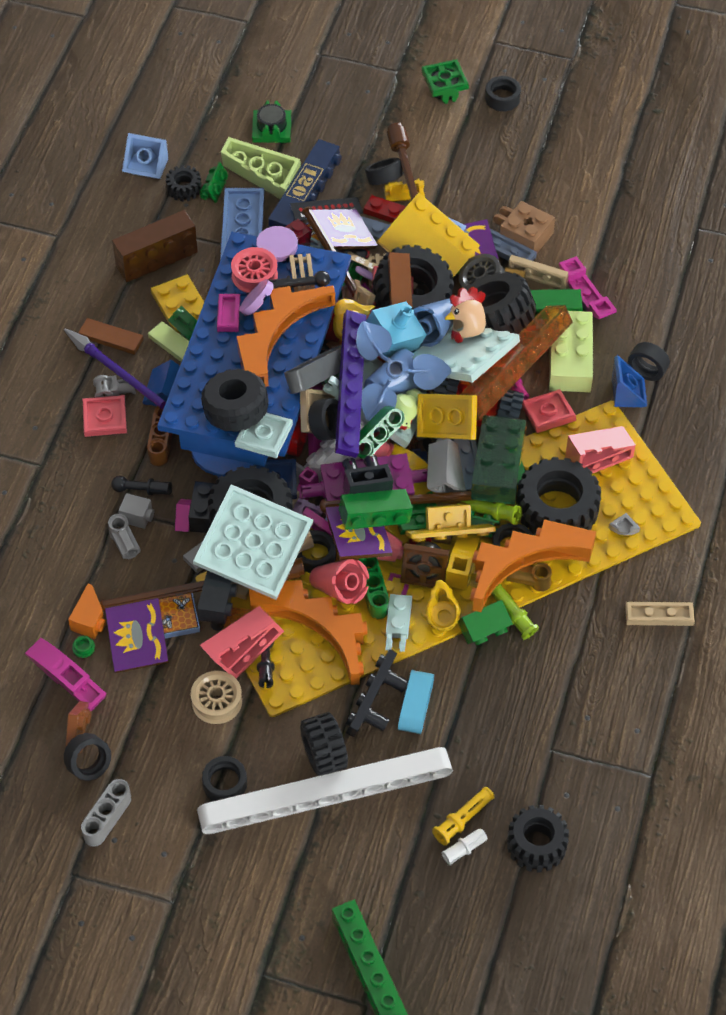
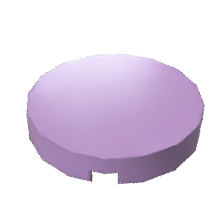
M273 226L266 228L257 237V247L270 251L275 256L277 262L286 261V258H289V255H295L297 252L298 238L289 228Z
M268 279L261 281L244 299L239 311L245 316L253 314L263 304L265 295L271 294L273 283Z

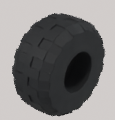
M229 369L216 374L206 383L201 393L202 407L206 419L214 427L224 431L238 432L239 430L249 429L253 425L255 426L265 416L269 405L268 394L263 380L255 375V373L243 369Z

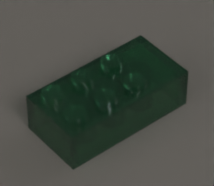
M483 415L472 478V500L515 505L525 440L526 420Z

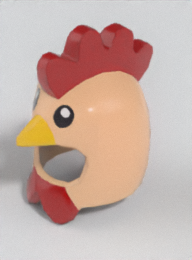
M475 287L469 288L468 291L465 288H460L457 296L451 295L449 298L452 306L445 320H453L451 339L455 340L456 343H461L464 338L480 335L485 330L486 321L482 302L485 300L486 294L482 291L478 292Z

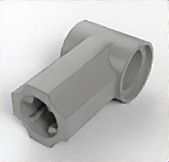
M122 514L111 516L108 521L109 535L114 540L122 558L129 560L136 557L141 550L128 525L127 518Z

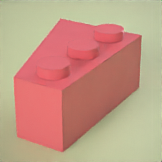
M623 426L569 435L565 458L571 459V462L575 463L577 461L583 464L582 467L584 469L587 467L593 474L633 458L636 445Z
M258 606L200 646L221 668L237 679L284 630Z

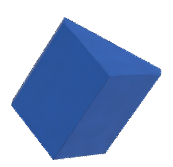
M618 355L615 356L612 372L614 407H646L647 398L644 378Z
M169 360L152 369L147 388L167 402L180 365L173 360ZM144 396V405L157 406Z

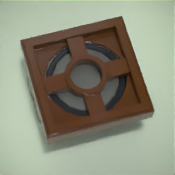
M422 541L416 545L405 543L400 583L433 588L437 580L445 582L450 557L449 550L441 549L437 544L429 541Z

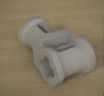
M99 375L93 379V385L96 387L95 398L104 397L103 393H105V397L119 396V394L124 393L136 394L134 387L123 379L117 380L116 375Z

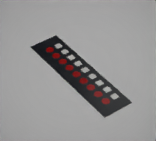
M358 197L290 203L295 220L307 219L305 215H302V210L307 206L312 207L313 210L356 209L359 214H363Z

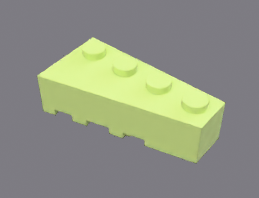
M228 137L221 150L224 167L258 187L264 188L265 191L279 199L282 198L301 168L300 159L230 137Z

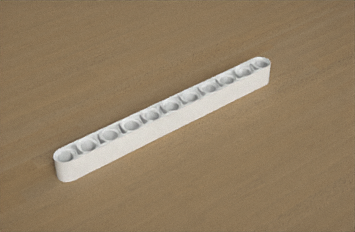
M439 747L209 802L199 806L197 812L202 832L213 834L440 779L450 775L453 770L446 749Z

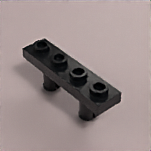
M389 649L385 656L381 654L375 666L378 667L376 674L371 673L365 684L369 687L366 694L361 692L355 704L359 708L356 713L351 712L345 723L349 726L346 731L348 735L354 737L361 724L365 722L381 731L385 730L390 719L371 710V705L381 685H384V683L403 693L409 680L391 671L390 667L397 655L396 652Z

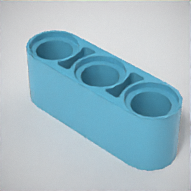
M411 670L399 718L398 730L417 734L422 733L432 692L434 674Z

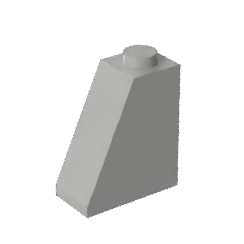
M440 438L435 443L429 444L427 488L435 493L466 491L458 443L449 438Z

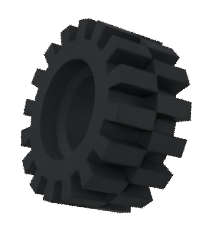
M180 165L181 168L179 169L177 166L174 167V171L170 169L169 174L167 173L166 187L167 193L171 198L174 196V200L177 201L180 198V202H184V199L190 201V197L195 199L196 195L199 196L202 189L201 175L199 171H196V168L193 167L191 169L189 165L184 168V165ZM183 181L190 182L187 185H178V183Z

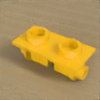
M420 179L414 180L417 192L425 197L423 190L424 181H420ZM388 182V184L384 185L386 200L392 202L411 200L407 183Z

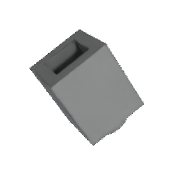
M126 493L118 510L119 514L127 518L128 525L143 529L146 528L148 521H152L154 516V509H152L150 499Z

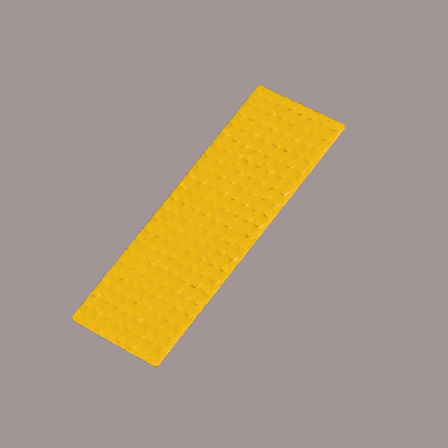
M612 400L577 414L576 421L539 433H532L518 439L514 446L511 444L505 445L520 455L525 471L529 470V467L534 463L538 465L540 460L547 459L549 461L552 457L564 460L569 435L623 426L636 445L633 458L592 474L599 481L601 501L597 520L591 529L596 531V538L590 562L573 559L538 562L548 564L552 570L551 586L546 591H537L531 585L507 581V578L504 579L500 584L519 608L693 531L701 525L697 515L621 409L614 407V401ZM497 449L487 452L490 459H492ZM484 481L485 488H486L488 482ZM560 491L547 492L539 497L548 506L560 509L571 507L577 503L572 496ZM461 501L443 502L456 505L457 503L466 504L465 502ZM512 501L510 504L505 505L513 507L516 505V501ZM475 512L474 516L483 517L484 514ZM627 513L640 527V531L633 535H620L610 530L609 524ZM501 520L499 521L500 525L495 524V527L499 528L501 525L510 523V521ZM453 535L451 545L438 542L432 543L437 544L441 549L449 550L451 556L457 538ZM482 536L480 545L481 542L492 544L493 536L492 538ZM511 537L502 539L500 546L504 547L506 539H511ZM314 544V547L302 551V554L307 559L319 560L328 554V548L321 544ZM336 551V560H335V562L341 561V560H339L338 554H337V551ZM403 555L401 560L396 559L395 562L378 560L389 599L390 594L401 595L406 584L400 583L401 577L400 579L393 577L392 581L388 580L390 572L401 575ZM475 563L467 590L450 587L453 589V597L458 601L459 608L461 609L460 618L475 612L473 611V601H470L472 588H477L478 583H475L477 575L475 573ZM206 572L197 575L196 582L204 581ZM305 572V575L300 576L298 579L288 580H302L303 589H308L309 599L331 597L311 585L309 580L310 573ZM408 584L409 588L406 595L412 596L408 639H406L405 652H400L399 649L401 638H392L391 650L397 653L392 664L462 634L459 624H456L449 631H439L428 624L425 610L431 597L432 588ZM492 594L488 597L484 607L497 602ZM249 595L246 600L232 597V615L227 616L223 629L251 612ZM332 597V605H337L338 615L361 613L362 622L366 621L368 635H364V644H360L361 655L358 656V662H363L364 675L360 676V679L377 672L378 667L375 666L381 654L385 656L388 652L386 650L387 616L382 619H375L370 616L365 597L354 604H345ZM273 616L270 617L284 630L274 641V645L270 649V661L275 664L273 686L266 688V682H264V688H262L258 684L259 672L257 671V664L261 661V655L245 670L270 717H276L350 684L347 669L340 655L326 639L301 623Z

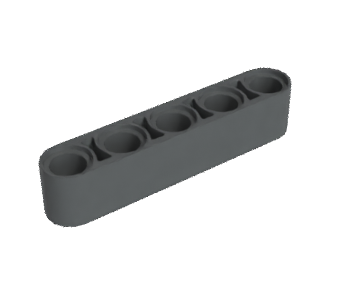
M342 345L331 348L284 372L290 393L295 394L305 391L340 372Z

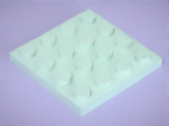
M231 485L193 560V564L277 600L313 524V519Z

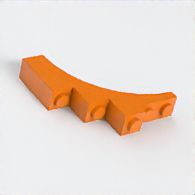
M290 286L273 289L269 295L271 310L253 313L255 333L237 336V348L242 369L255 373V375L263 380L266 387L269 386L268 362L274 345L280 336L302 317L319 309L335 306L334 286L300 290L298 292H291Z
M544 520L542 528H537L536 536L513 531L511 539H506L504 547L481 542L479 550L474 551L472 563L476 564L475 573L477 575L475 583H478L477 588H472L470 601H473V611L482 612L488 597L496 586L521 568L550 560L573 559L590 562L596 531Z
M302 580L285 582L277 600L249 589L251 611L260 606L269 616L286 618L301 623L319 633L340 655L347 669L350 685H360V676L364 675L363 662H358V656L361 655L360 644H364V635H368L366 621L362 622L361 613L338 615L337 605H332V597L309 599L308 589H303Z

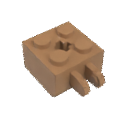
M523 201L514 210L507 206H502L499 210L500 214L496 213L493 217L495 224L500 226V234L537 253L554 233L555 217Z

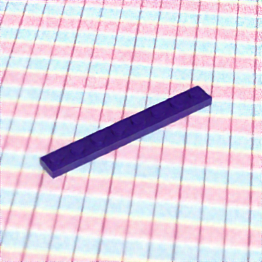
M346 309L343 314L335 453L356 458L359 454L364 358L357 349L356 336L361 322H366V315Z

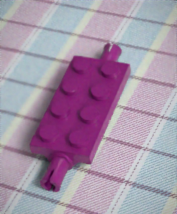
M407 453L377 457L379 465L388 464L394 480L392 490L406 489L408 495H414V483L427 482L428 468L412 470L409 467ZM364 459L356 460L358 468L366 467ZM342 462L321 464L322 480L320 483L301 485L302 499L322 496L326 501L340 500L341 495L345 494L343 490L345 470Z

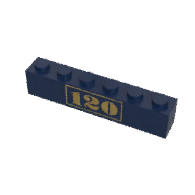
M318 139L268 218L269 227H285L295 221L290 203L317 200V195L324 190L327 179L332 177L335 166H338L341 162L340 146Z

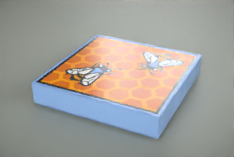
M193 593L159 600L165 639L200 632Z

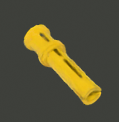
M483 787L460 810L447 815L446 820L439 827L435 826L432 829L434 837L443 845L449 844L450 839L457 832L461 833L464 830V824L495 798L493 792L488 787Z

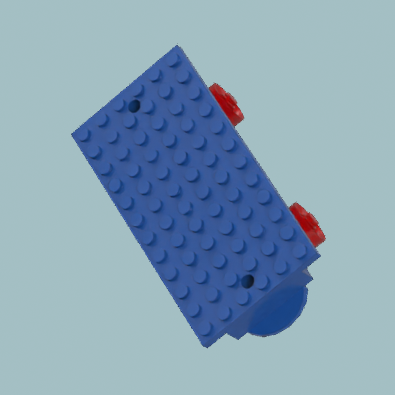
M232 231L157 425L159 431L178 434L181 449L191 451L197 466L205 472L218 477H225L226 472L230 470L235 471L237 467L244 466V468H250V465L265 466L269 457L235 447V441L241 430L233 432L214 427L206 419L201 401L202 390L206 383L216 374L229 369H242L237 348V336L255 333L253 314L245 316L241 312L239 316V332H217L219 294H240V306L249 294L239 290L232 281V259L243 249L257 247L258 236ZM298 244V250L294 258L298 257V254H302V257L310 254L313 276L318 271H326L329 274L330 282L327 286H334L336 304L351 262V255ZM290 257L286 258V261L277 262L278 279L286 278L287 275L292 279ZM306 262L303 263L305 277H309ZM295 263L296 276L301 278L299 263ZM265 295L263 304L255 312L271 310L269 295ZM334 306L319 309L293 323L280 336L269 357V386L266 387L269 401L267 413L293 420V426L277 458H274V460L281 459L286 454L299 457L304 443L307 441L308 433L301 432L300 392L290 393L284 372L319 355L324 340L334 342L339 340L333 331Z

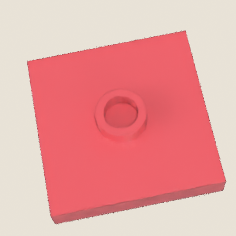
M560 389L524 400L522 403V408L536 433L576 421V415Z
M125 395L82 399L85 437L127 433Z

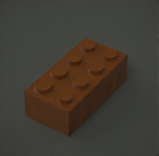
M185 210L112 240L115 264L126 283L198 252L196 228Z

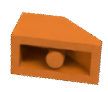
M87 584L68 621L71 631L96 639L98 633L104 630L106 620L104 619L103 610L93 586Z

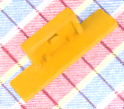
M456 504L426 507V529L408 530L405 532L406 536L411 538L412 541L422 542L426 541L428 537H434L435 540H444L450 535H455L456 538H466L468 534L476 533L477 536H488L489 532L496 531V527L491 524L471 525V505Z

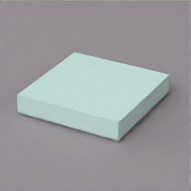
M266 413L255 426L253 425L249 429L240 431L235 441V447L277 458L293 426V420Z

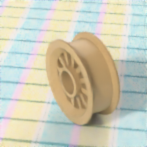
M210 671L198 677L191 688L194 713L202 721L210 724H222L232 720L242 707L241 686L238 680L233 675L224 671ZM214 696H221L219 699L212 698Z

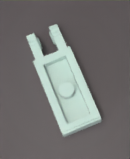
M390 594L386 625V650H391L392 638H401L399 649L400 652H405L406 639H408L412 596Z

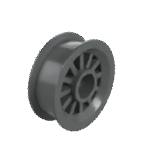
M480 254L472 257L462 266L459 272V282L465 288V286L474 283V280L478 278L481 279L485 275H493L496 272L505 273V270L495 256Z

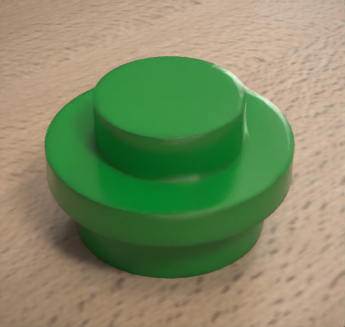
M79 636L73 642L72 650L77 657L86 658L94 653L95 644L91 638Z

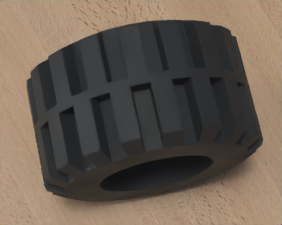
M325 712L301 720V737L314 772L318 776H322L347 768V750L334 716L330 712Z
M531 805L527 811L523 808L519 811V815L515 814L508 830L507 849L508 853H511L512 860H518L517 865L519 867L527 866V871H532V868L536 869L537 872H542V868L549 871L552 869V865L558 866L560 859L563 860L569 840V829H566V821H561L562 815L559 812L554 814V809L550 807L546 810L544 805H539V808H534V805ZM534 831L542 832L550 838L551 842L543 846H536L529 843L524 836Z

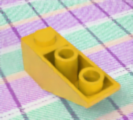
M476 533L468 534L466 538H457L446 570L445 583L448 586L467 590L474 563H472L475 550L479 549L482 536H477Z

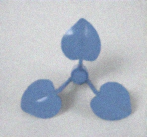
M365 321L361 322L358 328L356 344L360 355L369 361L376 359L379 355L380 358L388 363L386 373L389 378L384 387L380 384L372 383L367 385L362 391L361 407L367 421H370L384 406H396V394L393 391L387 390L392 379H397L404 372L414 374L413 381L417 387L423 390H432L438 387L452 371L443 360L430 354H421L415 357L412 363L414 369H409L404 366L402 361L398 359L391 360L383 355L392 345V337L388 330L380 325Z

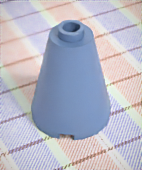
M449 298L413 309L414 315L427 334L421 345L427 347L437 345L452 327L453 320H445L452 306Z
M400 349L390 357L391 360L398 359L404 363L405 367L414 369L412 364L414 360L412 356L414 354L411 351ZM384 362L365 380L364 388L372 383H377L384 387L389 378L386 373L387 362ZM404 372L401 377L392 379L387 390L398 394L414 388L418 389L419 387L413 381L414 374Z

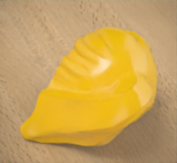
M352 299L339 300L334 306L333 331L335 336L342 340L343 314L346 309L365 314L367 317L375 306L361 305Z
M437 580L435 586L431 589V597L427 603L425 613L428 624L432 625L434 629L449 631L458 624L461 609L459 608L458 601L453 597V589L442 580Z

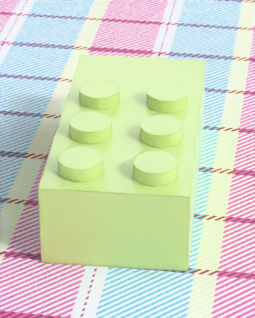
M551 310L549 391L560 389L561 391L591 393L593 380V312Z

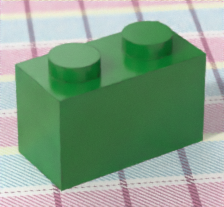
M502 600L484 607L482 612L475 611L458 620L467 644L475 642L476 646L488 641V635L494 633L497 637L508 632L506 627L513 625Z

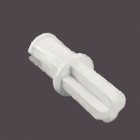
M477 829L464 839L459 838L457 843L442 852L444 860L448 865H451L464 855H470L471 850L487 840V835L482 829Z

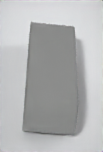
M113 780L82 822L81 830L87 845H100L129 806L131 793L129 785L125 780ZM118 792H125V793H124L123 795H121V796H116V795H115V794L118 793ZM106 810L112 811L108 815L101 814ZM92 829H97V830H98V831H97L96 833H94V834H89V833H88V832H89L90 830H92Z

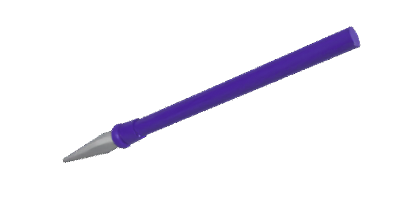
M66 328L64 329L79 350L85 351L86 354L99 360L161 409L165 407L166 402L105 356L89 341L88 337Z

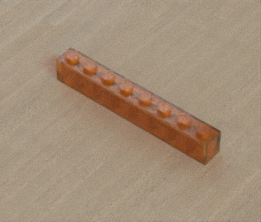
M566 305L546 306L519 333L520 342L460 394L477 395V420L483 418L573 323Z

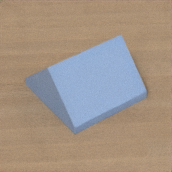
M128 133L122 172L160 179L168 161L166 140Z

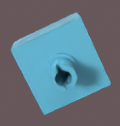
M407 302L372 310L366 320L368 323L384 327L392 337L391 348L383 353L387 358L400 349L417 350L427 335L414 315V310H411L412 307Z

